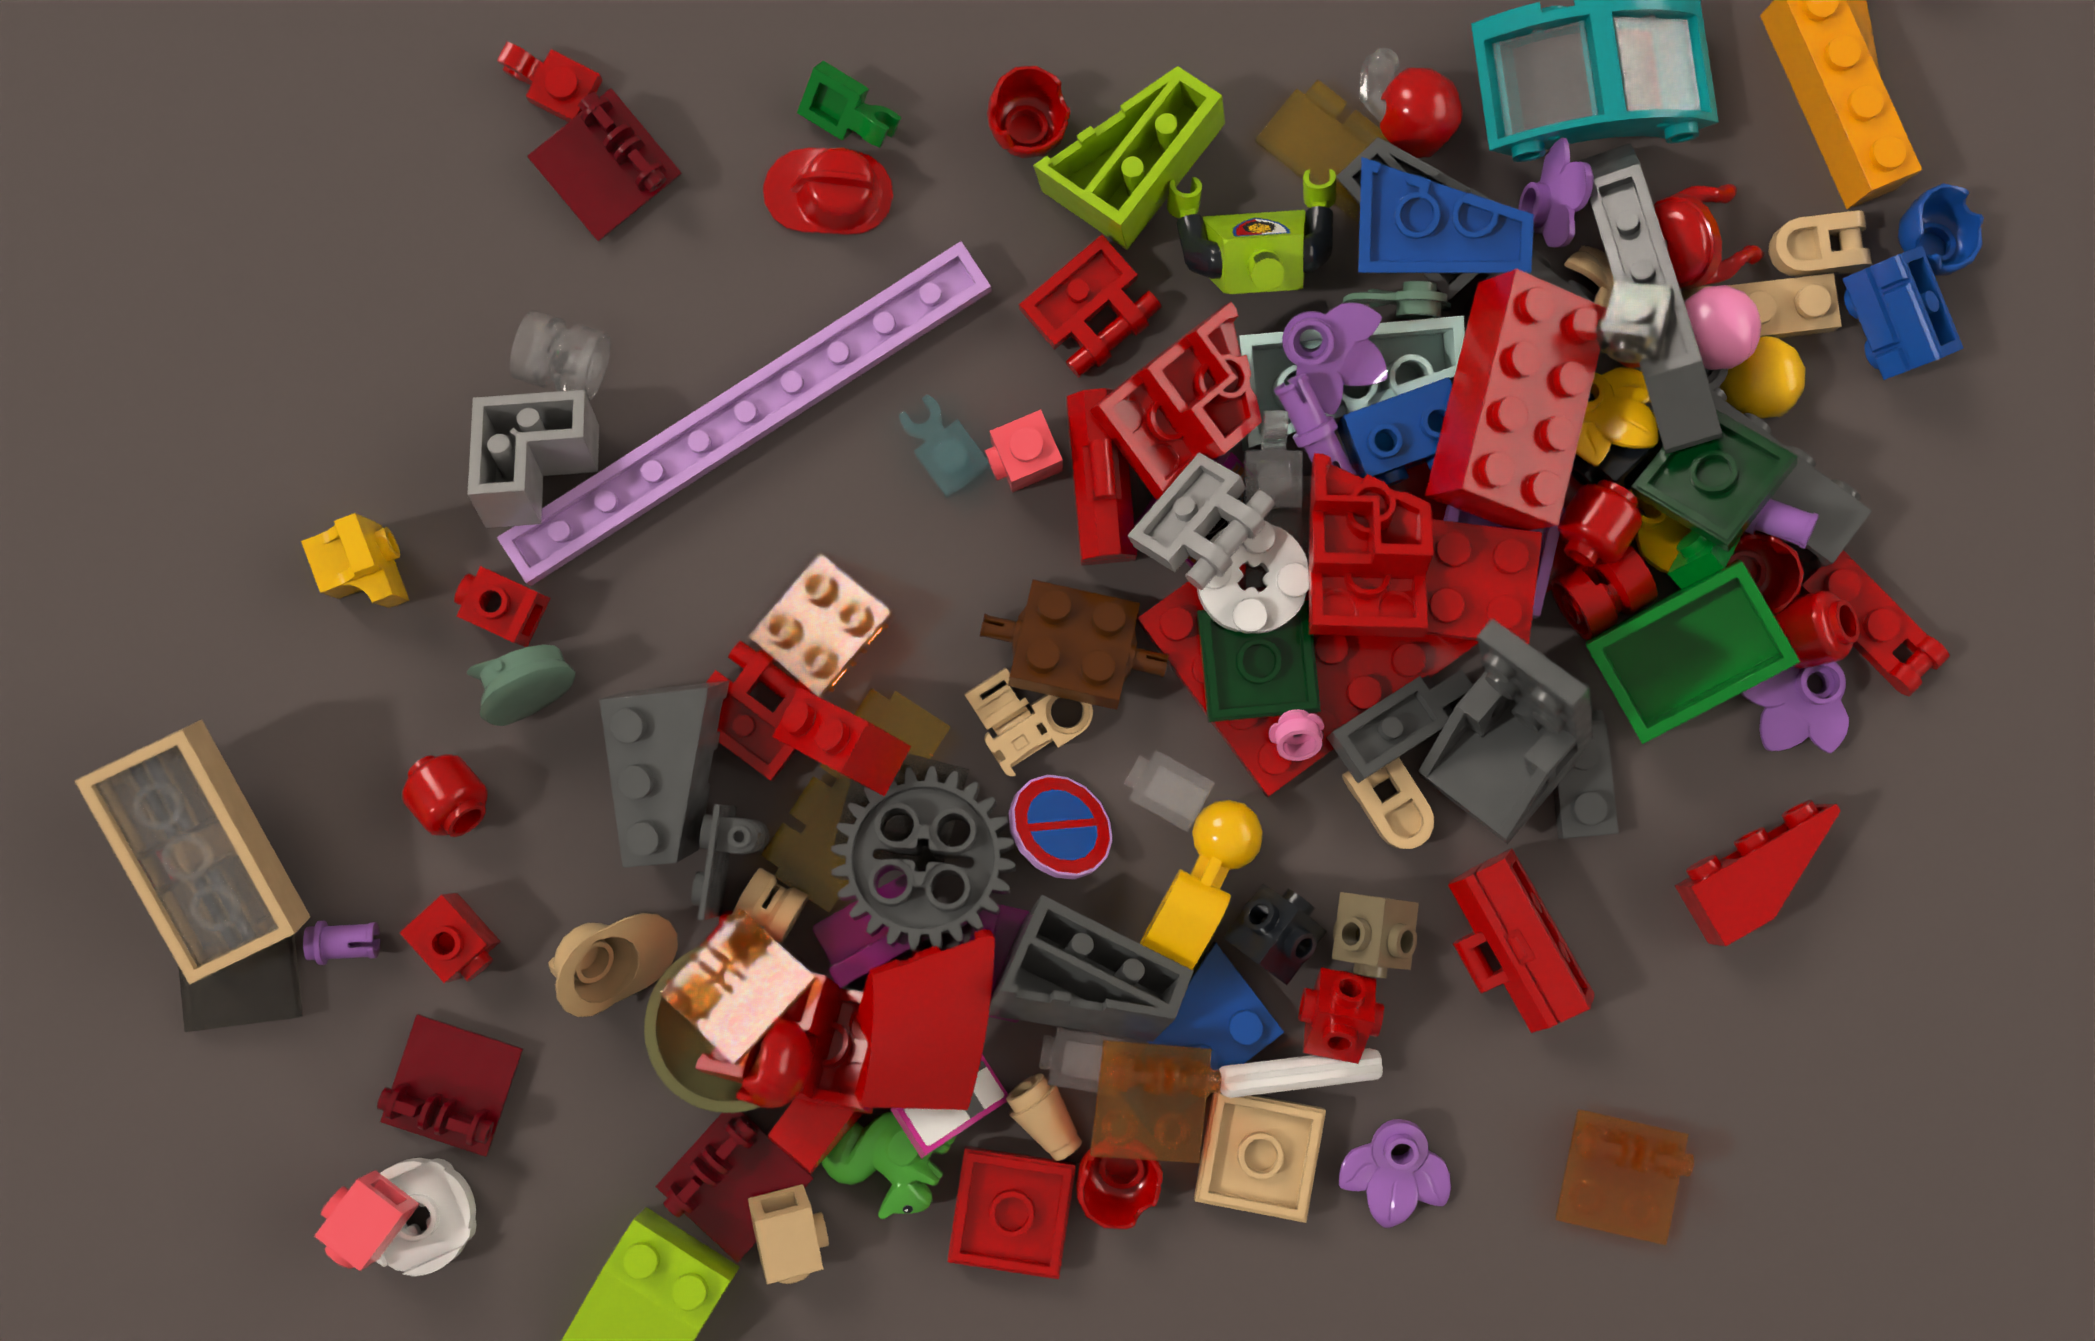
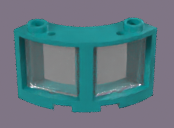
M1573 0L1574 6H1549L1542 9L1540 2H1536L1471 23L1489 151L1512 156V160L1515 162H1527L1543 157L1546 154L1545 150L1550 149L1560 138H1567L1569 144L1629 136L1664 138L1666 143H1681L1698 137L1699 129L1719 123L1700 0Z

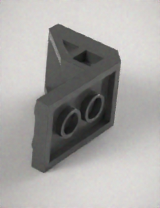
M1491 619L1477 636L1482 656L1481 663L1484 665L1485 672L1456 705L1418 772L1421 778L1508 845L1578 762L1593 738L1589 689L1501 624Z

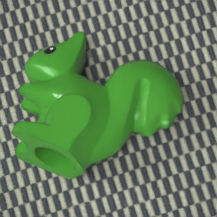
M891 1111L876 1116L865 1127L856 1122L821 1164L830 1177L842 1184L854 1185L864 1182L876 1170L883 1174L892 1185L879 1209L878 1216L880 1219H886L892 1214L918 1213L926 1210L933 1200L932 1193L927 1184L936 1186L939 1179L943 1176L940 1168L929 1160L934 1152L939 1154L947 1153L951 1147L950 1144L954 1142L957 1136L921 1159Z

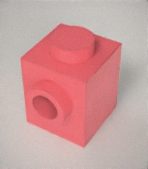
M1041 409L990 431L993 447L984 450L996 480L998 481L1006 477L1012 493L1062 472L1063 459Z
M374 1170L358 1178L350 1189L343 1186L331 1197L320 1214L327 1220L314 1237L326 1245L325 1252L334 1262L345 1268L351 1269L355 1267L357 1270L362 1271L381 1257L420 1204Z

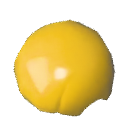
M1762 336L1753 355L1743 363L1728 369V374L1719 388L1726 394V402L1742 414L1751 413L1761 419L1781 417L1795 406L1803 393L1806 368L1795 348L1779 338Z

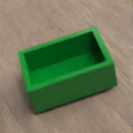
M1739 559L1727 564L1725 569L1673 593L1610 627L1596 637L1586 640V647L1642 744L1800 663L1744 563Z

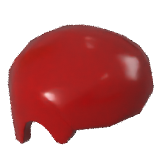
M1035 65L1015 67L999 78L989 98L987 110L988 124L997 143L1011 155L1020 158L1045 156L1061 144L1069 123L1068 119L1070 118L1071 110L1064 100L1061 91L1062 83L1056 75Z
M1406 68L1395 76L1381 96V100L1386 101L1387 105L1386 113L1380 123L1382 134L1392 145L1416 158L1431 157L1455 134L1462 121V104L1453 81L1431 68Z
M1755 532L1753 535L1749 533L1742 534L1728 564L1737 559L1741 560L1772 614L1780 613L1800 594L1804 570L1797 551L1780 538Z
M779 1017L774 1018L773 1022L776 1024L767 1031L756 1060L747 1078H744L741 1089L736 1094L737 1099L764 1108L782 1107L796 1098L808 1081L812 1068V1044L804 1029L794 1021Z
M1131 1136L1105 1138L1094 1144L1081 1159L1077 1178V1199L1086 1217L1103 1228L1126 1230L1136 1225L1139 1216L1145 1210L1155 1207L1161 1193L1163 1170L1154 1150Z

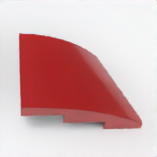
M1232 302L1227 303L1198 324L1090 409L1091 413L1155 499H1159L1199 452L1210 459L1224 455L1262 422L1257 396L1250 387L1251 370L1247 355H1241L1234 326V321L1238 318V314Z
M1314 453L1312 459L1309 532V634L1425 637L1428 630L1426 574L1433 558L1431 503L1407 492L1394 491L1385 482L1368 474L1361 478L1333 465L1331 457L1323 453Z
M982 929L974 932L975 940L943 951L934 946L917 952L907 960H894L869 970L856 1016L868 1043L854 1092L860 1107L969 1109L982 1058L992 994L995 937L991 930Z
M774 967L757 987L754 998L748 1004L743 1005L730 1020L733 1027L710 1054L703 1053L697 1060L695 1069L742 1084L756 1060L767 1031L776 1024L773 1022L774 1018L779 1017L798 1023L804 1029L812 1044L811 1074L796 1098L872 1114L873 1107H860L854 1094L868 1046L856 1019L863 992L839 989V985L825 975Z

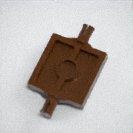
M1032 579L1027 605L1018 616L1017 621L990 616L985 613L980 631V637L1012 643L1011 648L1014 660L1008 686L1117 710L1123 684L1129 677L1131 670L1164 677L1169 657L1167 653L1162 654L1136 648L1135 625L1140 603Z

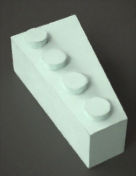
M1464 316L1380 323L1368 339L1377 346L1383 355L1388 373L1387 379L1383 382L1367 386L1344 385L1342 400L1336 414L1325 413L1326 416H1333L1336 419L1446 377L1454 378L1465 336ZM1314 329L1306 330L1300 336L1301 344L1308 349L1318 347L1322 341L1321 334ZM1283 332L1240 335L1237 338L1241 355H1247L1251 370L1250 387L1257 396L1262 422L1242 439V451L1296 433L1279 397L1274 392L1278 385L1282 383L1288 385L1287 380L1295 377L1297 365L1292 363L1284 352L1282 345Z

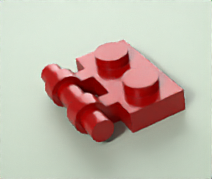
M1101 234L1019 304V310L1054 350L1069 337H1072L1078 343L1080 349L1065 362L1077 377H1081L1092 366L1095 365L1100 368L1112 357L1110 351L1130 334L1137 336L1149 326L1147 320L1160 310L1162 305L1150 291H1147L1134 303L1125 294L1124 291L1137 281L1138 274ZM1109 305L1116 313L1117 318L1096 335L1087 325V322Z
M740 640L728 655L730 660L743 669L737 679L732 682L722 673L715 670L706 682L729 681L727 698H724L722 702L717 729L720 732L719 743L767 779L774 781L797 750L772 736L798 688L800 687L812 694L815 688L803 679L795 681L774 665L775 658L766 651L760 649L756 652ZM761 682L783 699L774 712L750 695L758 683Z

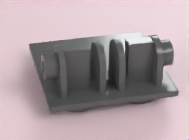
M714 804L713 815L705 814L700 832V848L708 849L705 872L697 871L695 875L691 898L693 906H700L698 920L715 918L722 913L730 853H757L762 851L769 843L770 832L767 826L759 820L735 817L737 806Z

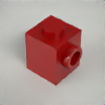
M458 893L441 894L399 932L443 983L459 980L462 977L467 982L474 979L492 963L494 959L490 956L489 952L501 942Z

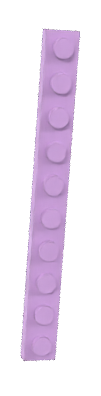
M960 241L543 507L541 524L514 526L498 536L497 539L525 583L530 586L534 585L992 292L991 285L962 241Z

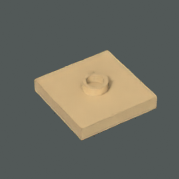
M1214 1087L1194 1193L1195 1202L1306 1223L1326 1110L1322 1107L1260 1095L1228 1098L1221 1094L1220 1088Z

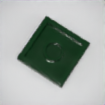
M1716 410L1723 437L1665 454L1664 447H1662L1632 485V493L1729 552L1795 468L1798 456Z
M1309 600L1304 601L1300 610L1286 624L1274 631L1260 634H1246L1225 629L1217 624L1205 610L1197 611L1208 723L1276 717L1295 709L1304 710L1308 713L1321 712L1313 634H1309Z

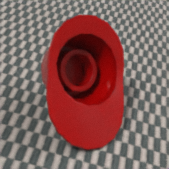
M844 147L792 150L776 160L768 170L763 185L764 202L773 219L787 229L805 233L864 234L879 226L888 215L893 200L892 182L883 165L868 154Z

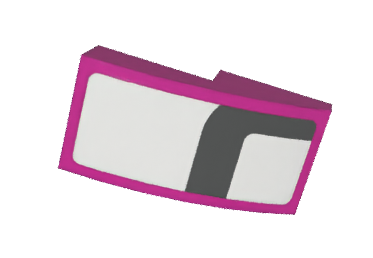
M982 1054L968 1110L892 1108L891 1112L922 1159L1005 1104L1008 1093Z

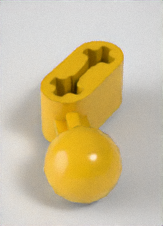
M1231 800L1215 801L1203 808L1196 817L1192 833L1194 846L1199 857L1190 874L1181 869L1178 871L1139 943L1191 970L1194 969L1229 904L1231 895L1221 890L1229 870L1240 869L1251 863L1261 848L1263 832L1257 814L1241 802Z

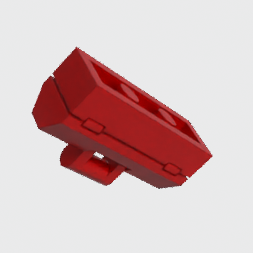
M1114 389L1082 390L1068 395L1066 400L1081 566L1135 561L1137 557V549L1127 536L1134 528L1129 463L1090 411L1093 406Z
M1513 848L1484 861L1483 864L1480 863L1449 882L1448 886L1473 929V932L1456 940L1453 946L1480 993L1504 984L1531 1033L1551 1028L1557 1025L1559 1021L1562 1023L1591 1008L1595 993ZM1486 941L1502 967L1496 971L1492 970L1479 946Z

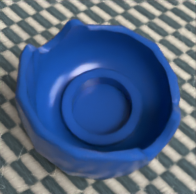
M1943 183L1927 190L1912 202L1899 221L1898 240L1903 252L1923 246L1934 275L1948 276L1973 263L1983 246L1981 225L1983 224L1984 216L1972 212L1967 207L1966 198L1969 195V191L1963 187Z

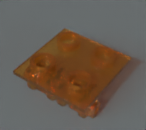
M820 553L751 632L749 637L821 698L827 690L832 693L836 689L833 686L847 671L846 668L849 664L853 668L856 666L857 663L854 659L860 652L864 655L868 652L864 648L867 643L870 644L883 628L887 630L889 625L886 621L893 613Z
M740 908L733 916L730 914L726 918L728 921L709 941L705 940L702 943L704 946L697 954L693 953L690 956L691 960L672 980L669 978L665 982L667 985L660 992L661 996L669 1004L682 1013L734 1065H737L775 1024L773 1022L774 1018H781L817 979Z
M1103 1040L1090 1155L1095 1157L1199 1163L1206 1098L1210 1093L1219 1092L1222 1081L1220 1071L1213 1070L1210 1066L1212 1049Z
M1577 1109L1555 1220L1666 1245L1680 1176L1689 1177L1694 1167L1693 1155L1685 1153L1689 1134Z

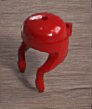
M1725 184L1718 188L1699 185L1691 186L1674 195L1664 197L1654 204L1664 240L1668 243L1667 250L1680 289L1689 290L1726 281L1732 278L1747 262L1756 264L1764 257L1765 252L1760 247L1748 245L1721 261L1722 239L1718 224L1709 208L1703 203L1727 204L1736 196L1737 188L1734 185Z

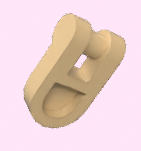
M1848 211L1799 217L1788 221L1773 234L1769 242L1768 254L1772 264L1780 272L1788 276L1798 277L1833 272L1851 273L1872 266L1870 249L1863 247L1861 231L1866 229L1864 212ZM1829 235L1838 236L1840 251L1831 250Z
M1399 757L1360 783L1356 782L1349 770L1342 774L1346 786L1361 805L1379 836L1387 844L1400 849H1413L1421 846L1430 838L1434 829L1433 812ZM1389 779L1397 793L1381 802L1373 788Z

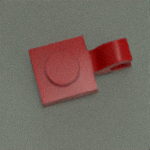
M507 41L497 59L498 63L504 65L503 71L531 85L526 94L531 104L566 122L571 121L582 112L578 106L580 101L592 92L597 93L603 81L599 73L553 49H550L545 61L541 62L524 49Z

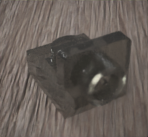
M1614 280L1605 320H1598L1595 331L1601 353H1606L1612 359L1626 363H1637L1642 358L1659 360L1674 301L1673 287Z

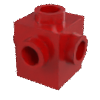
M1321 967L1314 988H1304L1300 1001L1298 1020L1305 1022L1303 1053L1359 1064L1369 1036L1378 1037L1383 1023L1384 1004L1376 1002V978Z

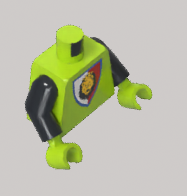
M1310 169L1304 172L1303 199L1305 205L1309 208L1306 212L1305 210L1201 216L1197 214L1202 194L1201 181L1197 177H1192L1190 193L1180 192L1175 187V180L1172 179L1170 181L1167 210L1172 216L1179 218L1176 226L1185 264L1193 273L1209 278L1223 293L1243 294L1302 289L1305 273L1315 271L1325 264L1331 256L1333 248V211L1330 207L1336 201V174L1333 169H1329V181L1322 185L1310 182Z

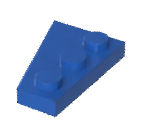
M1364 157L1361 158L1358 273H1506L1514 269L1531 273L1534 214L1433 182L1412 173L1409 174L1382 165L1379 162Z
M1216 942L1212 944L1204 956V960L1191 977L1176 1019L1153 1042L1147 1041L1116 1087L1150 1135L1154 1134L1219 1083L1218 1073L1222 1066L1246 1063L1284 1033Z

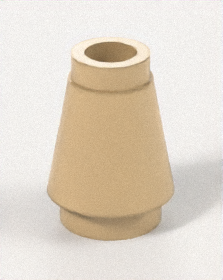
M1042 1073L1035 1074L1021 1082L1007 1095L1006 1101L1011 1106L1009 1115L1047 1153H1050L1054 1161H1060L1070 1156L1080 1147L1082 1140L1077 1134V1130L1055 1081L1048 1082Z

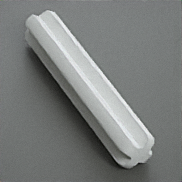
M1366 1048L1363 1051L1359 1064L1309 1055L1222 1066L1219 1069L1218 1080L1221 1094L1228 1098L1378 1080L1382 1076L1383 1066L1379 1051Z

